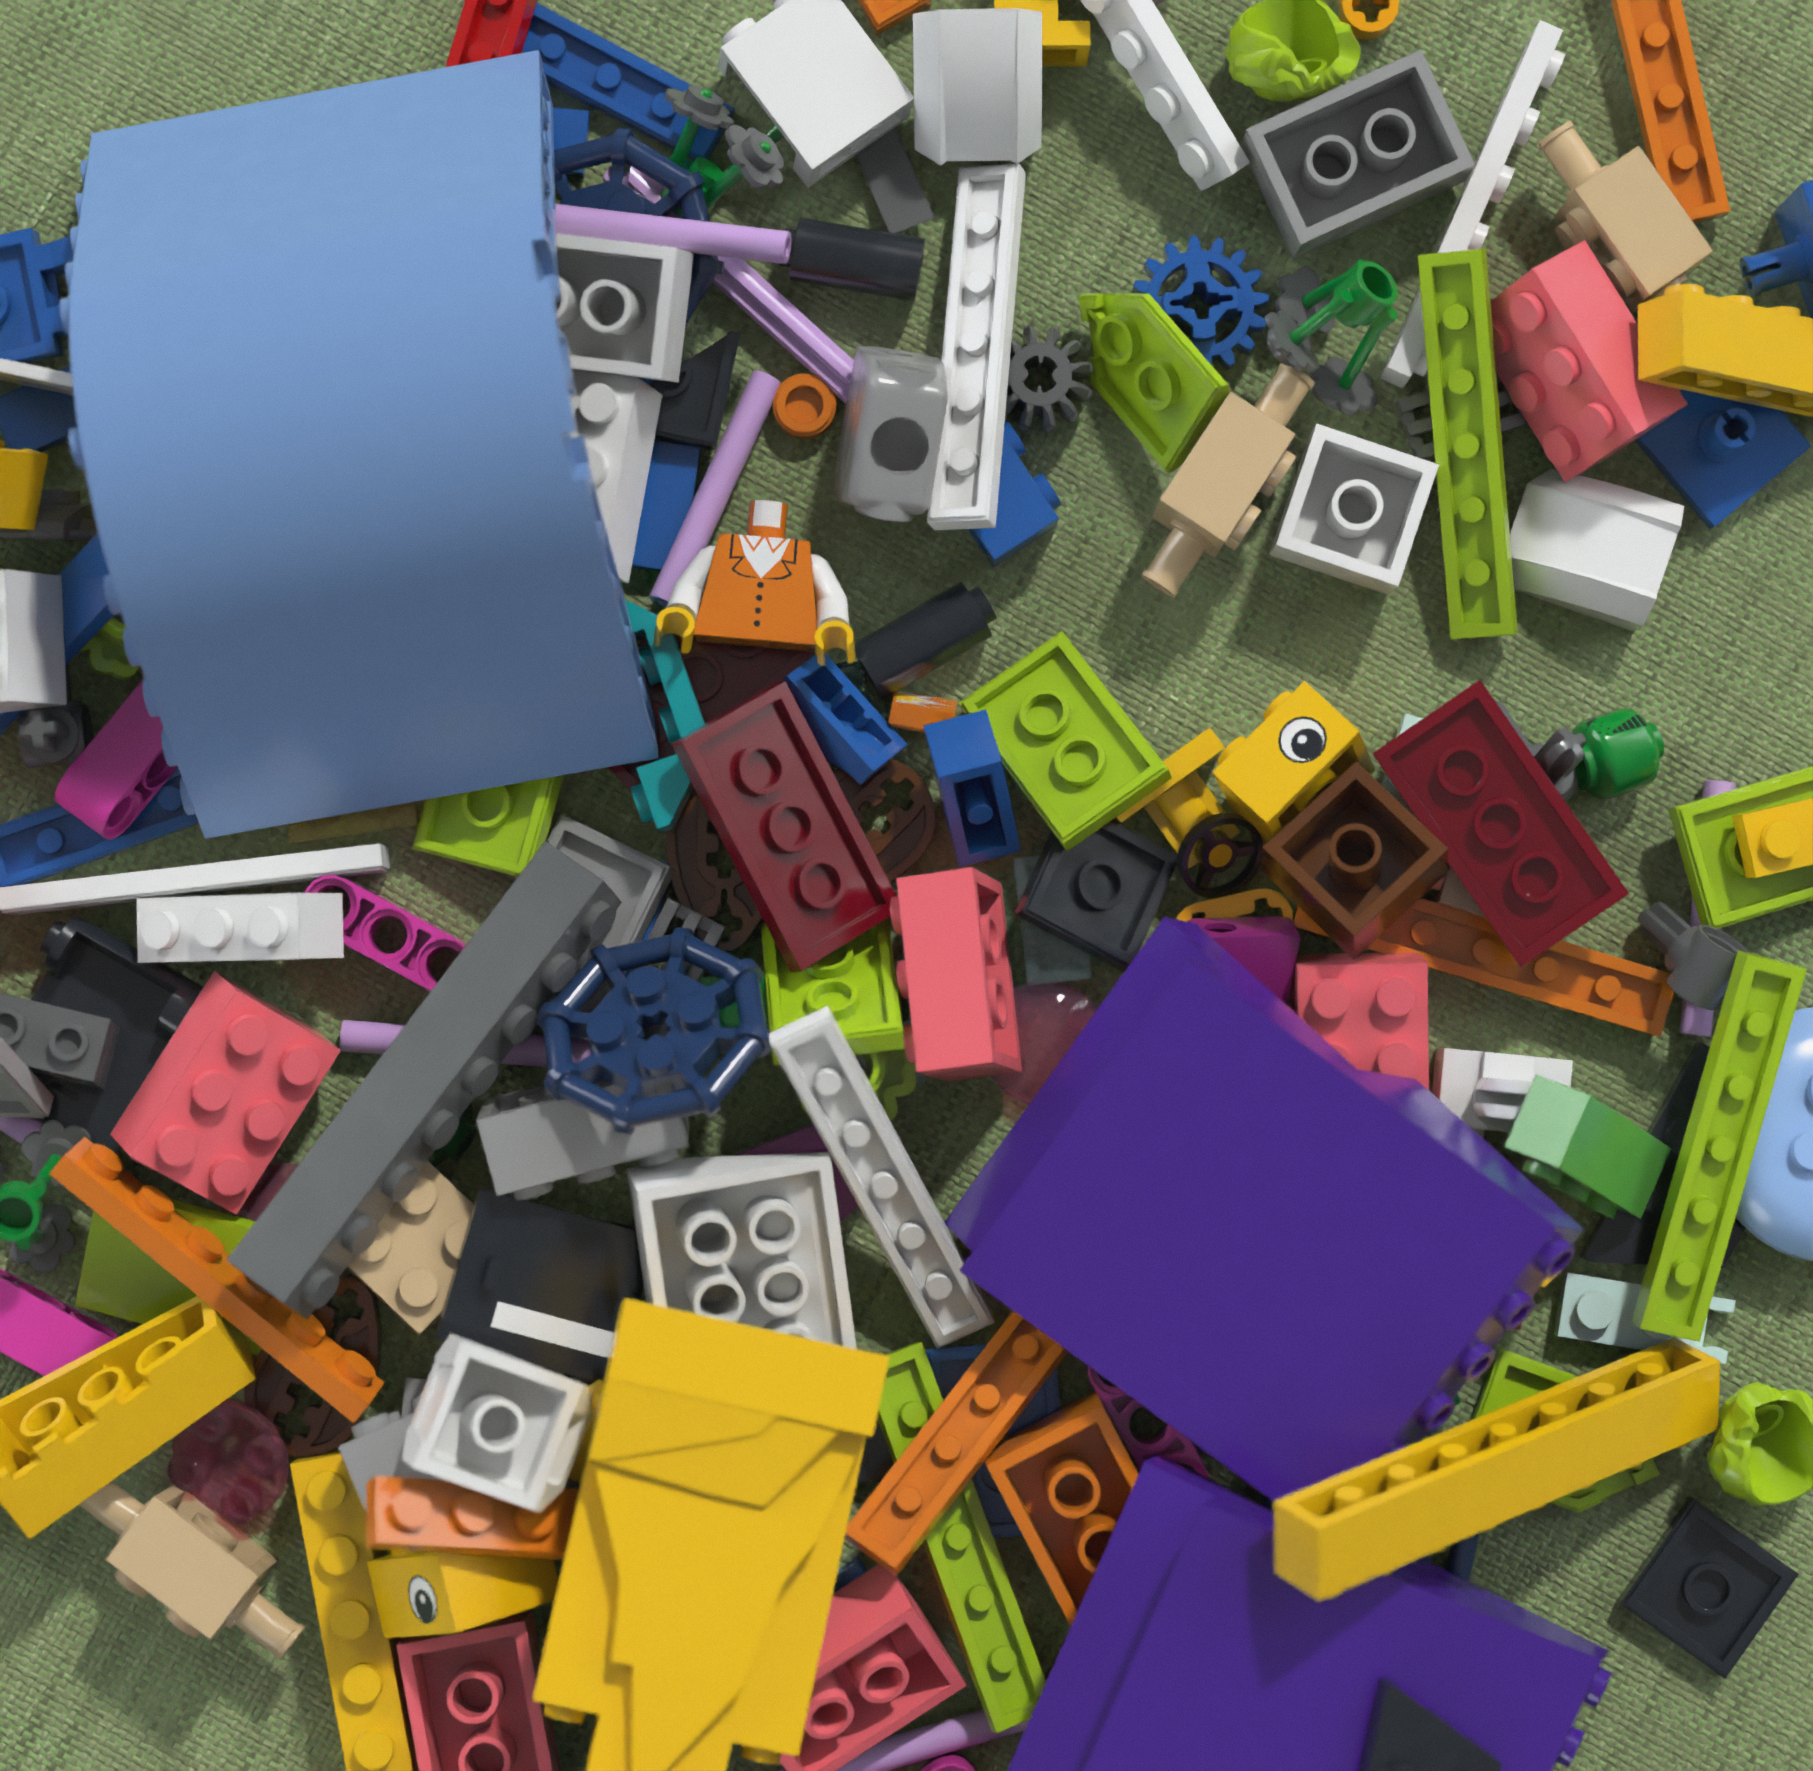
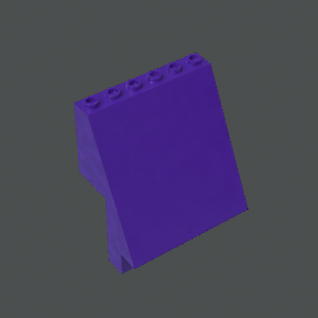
M1164 917L944 1222L972 1251L959 1270L961 1273L1273 1501L1420 1442L1427 1432H1433L1441 1427L1452 1415L1455 1409V1403L1452 1400L1466 1382L1478 1378L1492 1363L1495 1356L1492 1348L1506 1330L1516 1328L1528 1317L1535 1304L1532 1297L1546 1278L1555 1277L1569 1264L1575 1253L1572 1245L1584 1231L1580 1225L1418 1080L1358 1070L1197 924Z
M1157 1455L1143 1463L1007 1771H1360L1380 1678L1392 1680L1428 1710L1432 1709L1450 1722L1465 1737L1472 1738L1494 1754L1502 1764L1500 1771H1554L1558 1763L1569 1768L1585 1735L1584 1731L1574 1727L1584 1704L1596 1709L1612 1676V1672L1602 1668L1609 1650L1422 1558L1397 1567L1389 1574L1376 1576L1348 1588L1338 1596L1318 1601L1275 1573L1274 1511L1161 1455Z

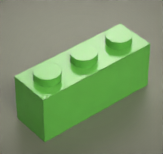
M1535 1075L1504 1145L1505 1148L1526 1160L1522 1168L1523 1172L1551 1184V1189L1577 1200L1579 1206L1611 1220L1614 1219L1617 1210L1641 1219L1671 1151L1670 1147L1592 1095L1539 1075Z

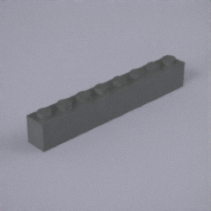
M546 841L543 843L228 1257L227 1261L306 1319L309 1318L315 1309L322 1307L332 1298L338 1288L340 1275L356 1255L365 1252L372 1245L378 1235L380 1222L396 1202L405 1199L412 1192L418 1182L419 1171L436 1149L442 1148L452 1139L457 1131L460 1116L475 1097L484 1094L492 1086L498 1075V1066L513 1046L523 1042L532 1033L537 1023V1015L541 1005L546 1003L554 992H559L567 986L576 972L577 961L593 940L602 938L611 928L616 917V910L622 901L604 880Z

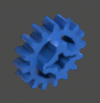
M1197 235L1190 236L1186 252L1180 253L1177 247L1169 242L1165 244L1163 249L1165 263L1162 265L1157 260L1148 258L1143 269L1152 280L1151 282L1135 280L1132 293H1149L1210 364H1212V361L1218 360L1221 366L1228 371L1235 364L1233 349L1236 348L1238 351L1249 355L1255 347L1254 342L1246 332L1262 333L1265 328V319L1254 314V310L1266 307L1269 296L1268 294L1253 292L1252 290L1260 281L1262 273L1260 269L1251 270L1246 273L1243 272L1240 267L1246 252L1242 249L1234 253L1230 258L1222 255L1223 239L1216 238L1210 251L1201 250ZM1183 269V283L1176 292H1167L1163 296H1157L1164 282L1174 273ZM1210 269L1224 275L1233 286L1224 287L1210 275ZM1193 294H1201L1203 304L1214 305L1210 307L1206 319H1197L1194 309L1184 308L1188 306ZM1234 317H1240L1236 329L1226 339L1215 344V329L1222 321L1233 320Z

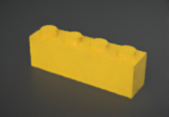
M1678 284L1667 287L1664 296L1638 305V380L1813 417V318L1801 316V310L1796 307L1778 306L1765 308L1753 305V299L1748 296L1729 295L1716 297L1704 294V287L1700 285Z

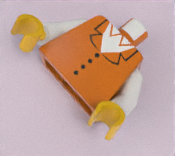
M769 500L750 501L747 535L719 534L716 546L701 549L675 582L667 607L656 618L653 644L659 647L662 636L674 633L683 638L681 653L684 654L691 650L694 634L697 642L816 652V659L819 665H825L824 654L826 651L832 648H841L847 652L848 663L855 661L854 634L849 626L847 597L828 560L819 555L811 554L809 541L785 539L788 505L782 502Z

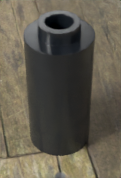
M802 217L799 219L797 230L785 228V231H790L791 250L787 264L779 263V265L791 268L790 281L915 302L922 268L925 238Z
M960 581L855 642V656L877 694L884 700L992 637L988 624L996 620L997 617L979 586L968 591Z

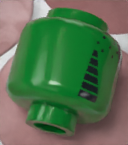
M1625 708L1616 709L1583 720L1573 728V734L1581 732L1587 741V744L1582 749L1585 757L1575 768L1578 788L1580 790H1586L1597 799H1611L1644 788L1655 780L1660 766L1659 759L1664 754L1663 738L1658 728L1653 723L1646 722L1643 716L1636 711Z

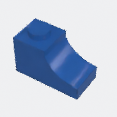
M815 654L788 674L781 682L786 681L827 762L841 768L861 785L893 760L908 744L826 654H824L825 665L818 664Z

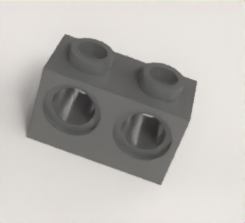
M0 993V1038H3L34 1074L96 1089H105L120 1027L108 1018Z

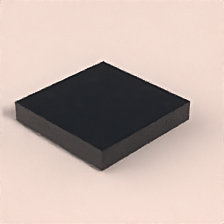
M1113 820L1067 852L1051 831L1014 914L1121 972H1125L1140 951L1176 868L1177 855Z
M1689 1497L1616 1601L1726 1679L1799 1574L1698 1501Z

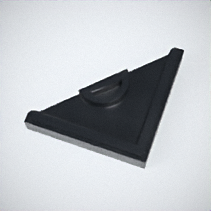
M728 332L726 336L703 351L681 362L679 383L653 380L648 383L649 386L662 394L655 434L656 438L716 450L740 340V332Z

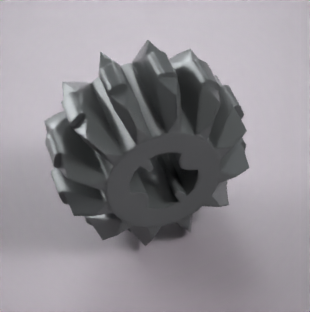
M1032 325L1023 328V348L1014 339L1011 341L1007 396L1009 397L1006 400L1005 419L1009 418L1017 409L1022 412L1018 425L1020 432L1027 433L1031 428L1032 417L1041 416L1042 429L1045 434L1054 433L1056 420L1053 412L1056 411L1065 421L1073 423L1078 418V412L1070 400L1088 402L1092 390L1076 381L1091 376L1093 371L1092 364L1084 361L1070 363L1077 357L1082 345L1075 339L1066 344L1061 350L1057 348L1060 336V329L1058 327H1050L1047 332L1046 343L1037 342L1036 330ZM1036 367L1037 374H1040L1043 367L1052 372L1049 384L1051 390L1042 393L1040 385L1037 388V393L1029 390L1026 387L1029 376L1027 370Z

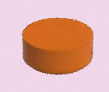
M807 373L793 375L783 381L776 391L773 399L774 416L779 427L789 436L801 440L817 438L824 434L834 422L836 416L834 392L816 375Z

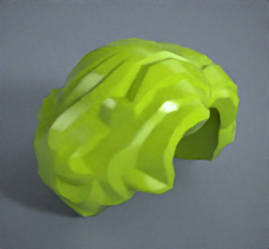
M1263 0L1250 6L1235 20L1230 30V40L1225 47L1224 56L1229 61L1228 70L1233 81H1238L1246 87H1251L1256 95L1262 99L1284 102L1311 100L1347 81L1356 72L1360 61L1361 49L1352 33L1350 24L1341 22L1323 0Z
M1754 1382L1739 1388L1735 1394L1723 1403L1719 1410L1718 1430H1716L1713 1446L1707 1454L1710 1474L1714 1480L1721 1484L1723 1492L1749 1501L1755 1506H1766L1792 1501L1813 1489V1399L1806 1392L1799 1389L1781 1391L1777 1388Z

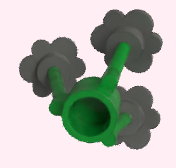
M48 1120L42 1125L40 1132L35 1131L28 1134L22 1142V1151L26 1158L33 1162L31 1173L35 1179L30 1184L24 1181H11L0 1186V1238L12 1244L9 1255L13 1262L23 1264L29 1261L31 1267L41 1273L54 1270L60 1263L61 1253L70 1252L75 1246V1237L68 1231L72 1223V1215L69 1209L61 1204H51L45 1207L41 1196L46 1192L51 1180L58 1188L68 1190L49 1173L61 1158L84 1136L91 1141L90 1134L82 1126L69 1125L64 1128L59 1121ZM0 1160L1 1179L5 1174V1166Z

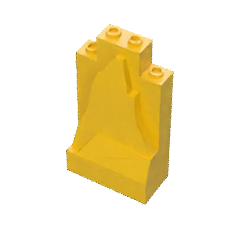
M624 1299L620 1303L533 1692V1701L546 1703L543 1713L545 1716L583 1723L585 1712L597 1714L584 1771H726L732 1743L742 1745L741 1757L769 1764L779 1765L782 1753L798 1756L866 1437H873L890 1356L630 1299Z

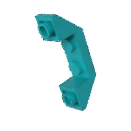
M625 600L636 641L647 637L649 643L648 646L638 649L649 684L653 685L662 682L670 706L659 709V713L668 740L672 746L671 743L701 727L705 722L674 633L662 636L660 646H655L653 639L658 615ZM677 754L637 767L641 783L630 787L642 823L654 820L661 834L674 830L694 789Z

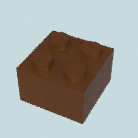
M1356 761L1262 847L1263 872L1354 960L1446 875L1449 849Z

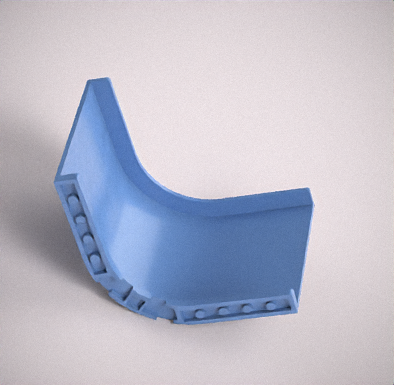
M530 51L92 133L88 159L81 160L80 163L81 177L84 185L83 192L77 193L75 197L79 223L78 227H73L70 230L74 254L73 262L65 264L69 297L60 299L61 320L70 342L71 371L78 427L71 428L69 431V442L76 466L79 469L85 468L93 511L110 574L104 578V590L109 610L113 615L122 614L126 625L123 636L127 658L132 667L141 666L145 677L143 680V696L146 709L150 717H160L164 728L161 732V741L166 762L169 767L178 766L182 776L180 778V795L184 810L187 815L196 814L204 838L657 759L656 715L603 519L584 435L570 436L571 432L577 431L570 397L576 395L567 338L559 329L555 302L561 301L556 246L553 104L540 51Z

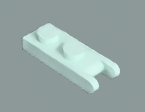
M1563 1272L1554 1335L1644 1350L1675 1337L1640 1329L1631 1322L1642 1285ZM1712 1297L1709 1309L1723 1314L1734 1313L1736 1300ZM1707 1318L1700 1342L1675 1337L1720 1360V1363L1726 1364L1728 1351L1716 1346L1703 1347Z

